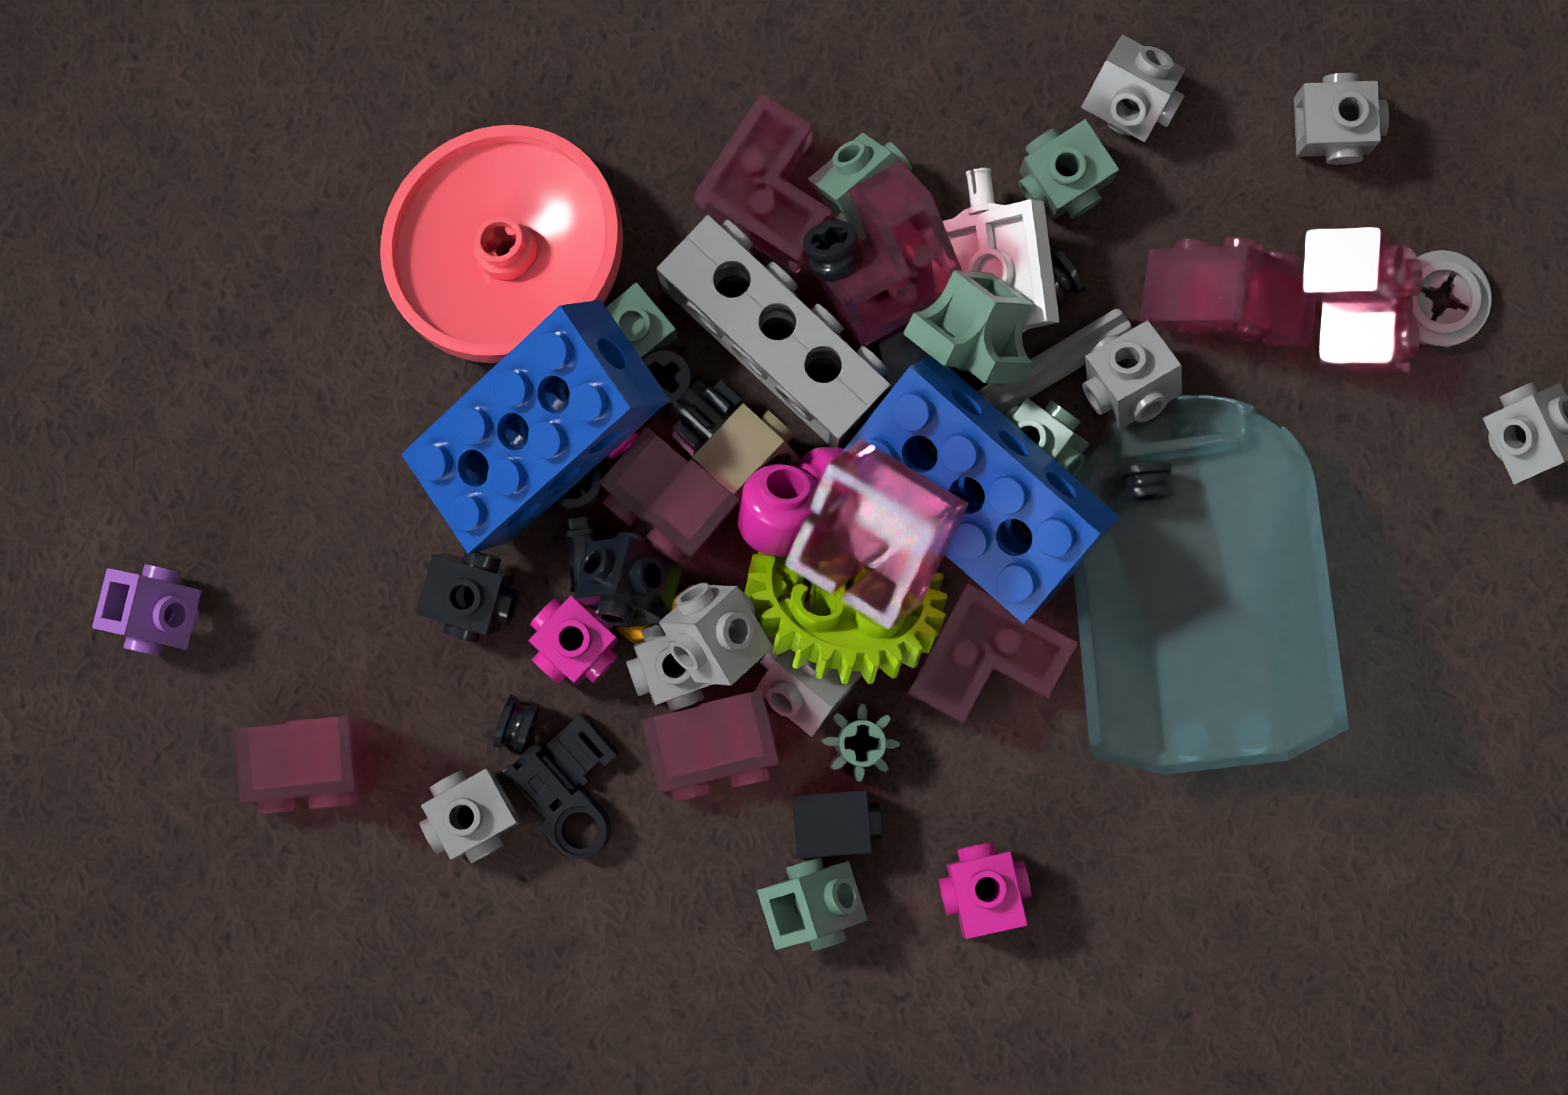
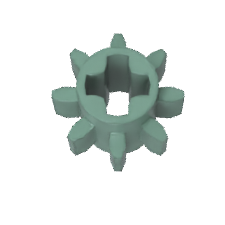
M858 703L856 706L855 718L849 720L834 712L831 716L833 721L839 726L835 736H824L820 739V742L825 745L835 746L838 755L831 760L829 766L833 770H837L846 762L853 765L852 773L856 781H862L865 772L864 767L874 765L877 769L887 772L889 770L887 764L881 759L885 748L894 749L899 747L898 741L885 738L882 731L888 725L891 718L884 714L877 717L874 722L866 720L867 709L865 704ZM864 725L865 734L874 737L876 742L874 748L864 749L863 758L856 759L855 751L845 747L844 741L845 737L856 735L857 726Z

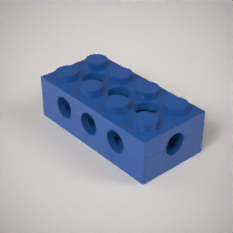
M601 299L559 305L401 455L467 554L510 543L670 399Z
M932 356L909 366L837 458L1022 624H1025L1045 607L1121 518L952 369L944 367ZM926 438L934 443L938 456L929 450ZM972 479L980 483L984 490L985 497H982L976 492L972 484ZM1018 520L1024 522L1029 527L1032 538L1027 537L1021 531Z

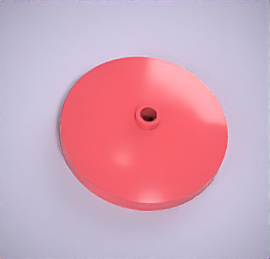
M499 125L480 128L457 136L437 147L424 157L401 183L388 208L382 229L380 256L384 281L390 297L399 312L432 345L462 359L482 363H499L559 305L600 299L603 303L605 302L616 280L623 251L622 219L614 194L600 170L582 150L568 140L554 133L529 126ZM510 248V251L507 254L502 255L505 250Z

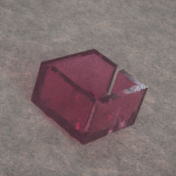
M860 440L829 461L809 507L813 513L803 520L784 565L830 594L861 572L865 565L872 568L873 570L846 591L842 601L891 630L922 604L968 503L866 441Z

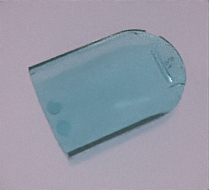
M1214 395L1178 396L1169 401L1166 407L1154 418L1140 424L1136 420L1121 430L1113 423L1111 429L1116 434V437L1096 447L1091 454L1086 452L1084 463L1075 475L1078 481L1121 517L1074 571L1088 736L1093 758L1165 775L1288 761L1348 730L1347 707L1317 487L1309 459L1293 434L1285 427L1279 428L1270 420L1255 413L1254 406ZM1164 462L1172 464V473L1167 476V483L1175 487V496L1143 503L1121 502L1120 493L1125 491L1126 486L1123 481L1118 480L1117 470L1146 463Z

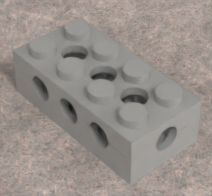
M707 215L656 268L662 290L830 447H843L865 424L889 393L891 384L885 380V375L889 370L866 347L861 346L855 352L844 342L840 335L843 331L842 325L825 308L816 304L810 310L800 301L794 292L798 285L780 266L771 262L765 268L756 260L750 251L753 243L735 224L726 220L720 226L713 218ZM729 282H740L748 287V290L743 295L735 298L725 297L718 292L723 285ZM772 323H784L794 331L788 338L783 340H772L762 333ZM822 363L835 368L839 375L831 382L819 383L812 380L806 372L812 366Z

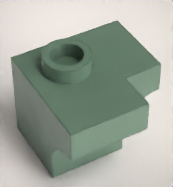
M954 270L941 296L927 309L913 312L903 334L944 367H955L971 372L987 384H1023L1033 362L1025 353L1022 331L1034 304L993 273Z

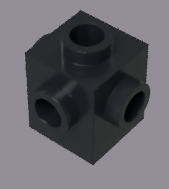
M621 532L616 535V538L588 543L586 554L580 564V576L574 599L595 610V617L598 620L612 626L628 628L659 624L672 610L683 566L654 550L652 542L646 537L634 533Z
M465 551L463 558L448 553L434 554L430 561L416 615L445 623L442 631L444 634L466 641L478 642L480 634L489 635L500 631L501 624H510L519 597V591L512 588L515 573L499 569L501 558L480 551L467 554ZM470 588L474 593L473 603L470 601L468 596Z

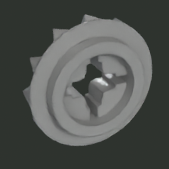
M1438 250L1422 254L1412 260L1395 281L1396 287L1392 307L1396 310L1401 321V329L1408 331L1421 344L1448 348L1465 342L1478 333L1489 316L1492 298L1488 280L1475 262L1457 252ZM1450 276L1452 280L1449 285L1451 288L1449 298L1457 302V306L1464 308L1465 311L1460 308L1456 310L1446 308L1433 321L1431 320L1433 301L1426 298V294L1418 290L1436 291Z

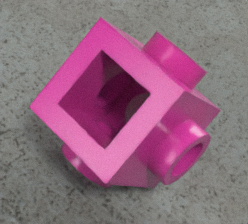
M571 595L563 604L554 598L531 622L530 625L537 632L528 641L539 650L532 661L558 685L566 676L577 685H580L586 677L592 683H595L618 659L619 656L612 649L620 640L609 631L613 627L612 625L598 620L595 617V610L584 604L581 605ZM571 627L580 629L584 636L581 647L574 651L564 649L561 644L562 633Z
M993 841L957 849L960 861L947 863L949 877L938 879L946 916L958 914L962 936L965 939L1027 926L1021 899L1032 897L1024 861L1013 863L1011 851L996 852ZM990 877L995 885L994 892L987 899H979L975 892L976 884L980 879Z

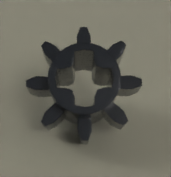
M701 380L696 381L689 387L684 396L673 404L669 411V414L678 421L672 428L674 433L671 436L691 455H694L740 407L739 404L743 399L723 380H720L713 389L710 386L707 387Z

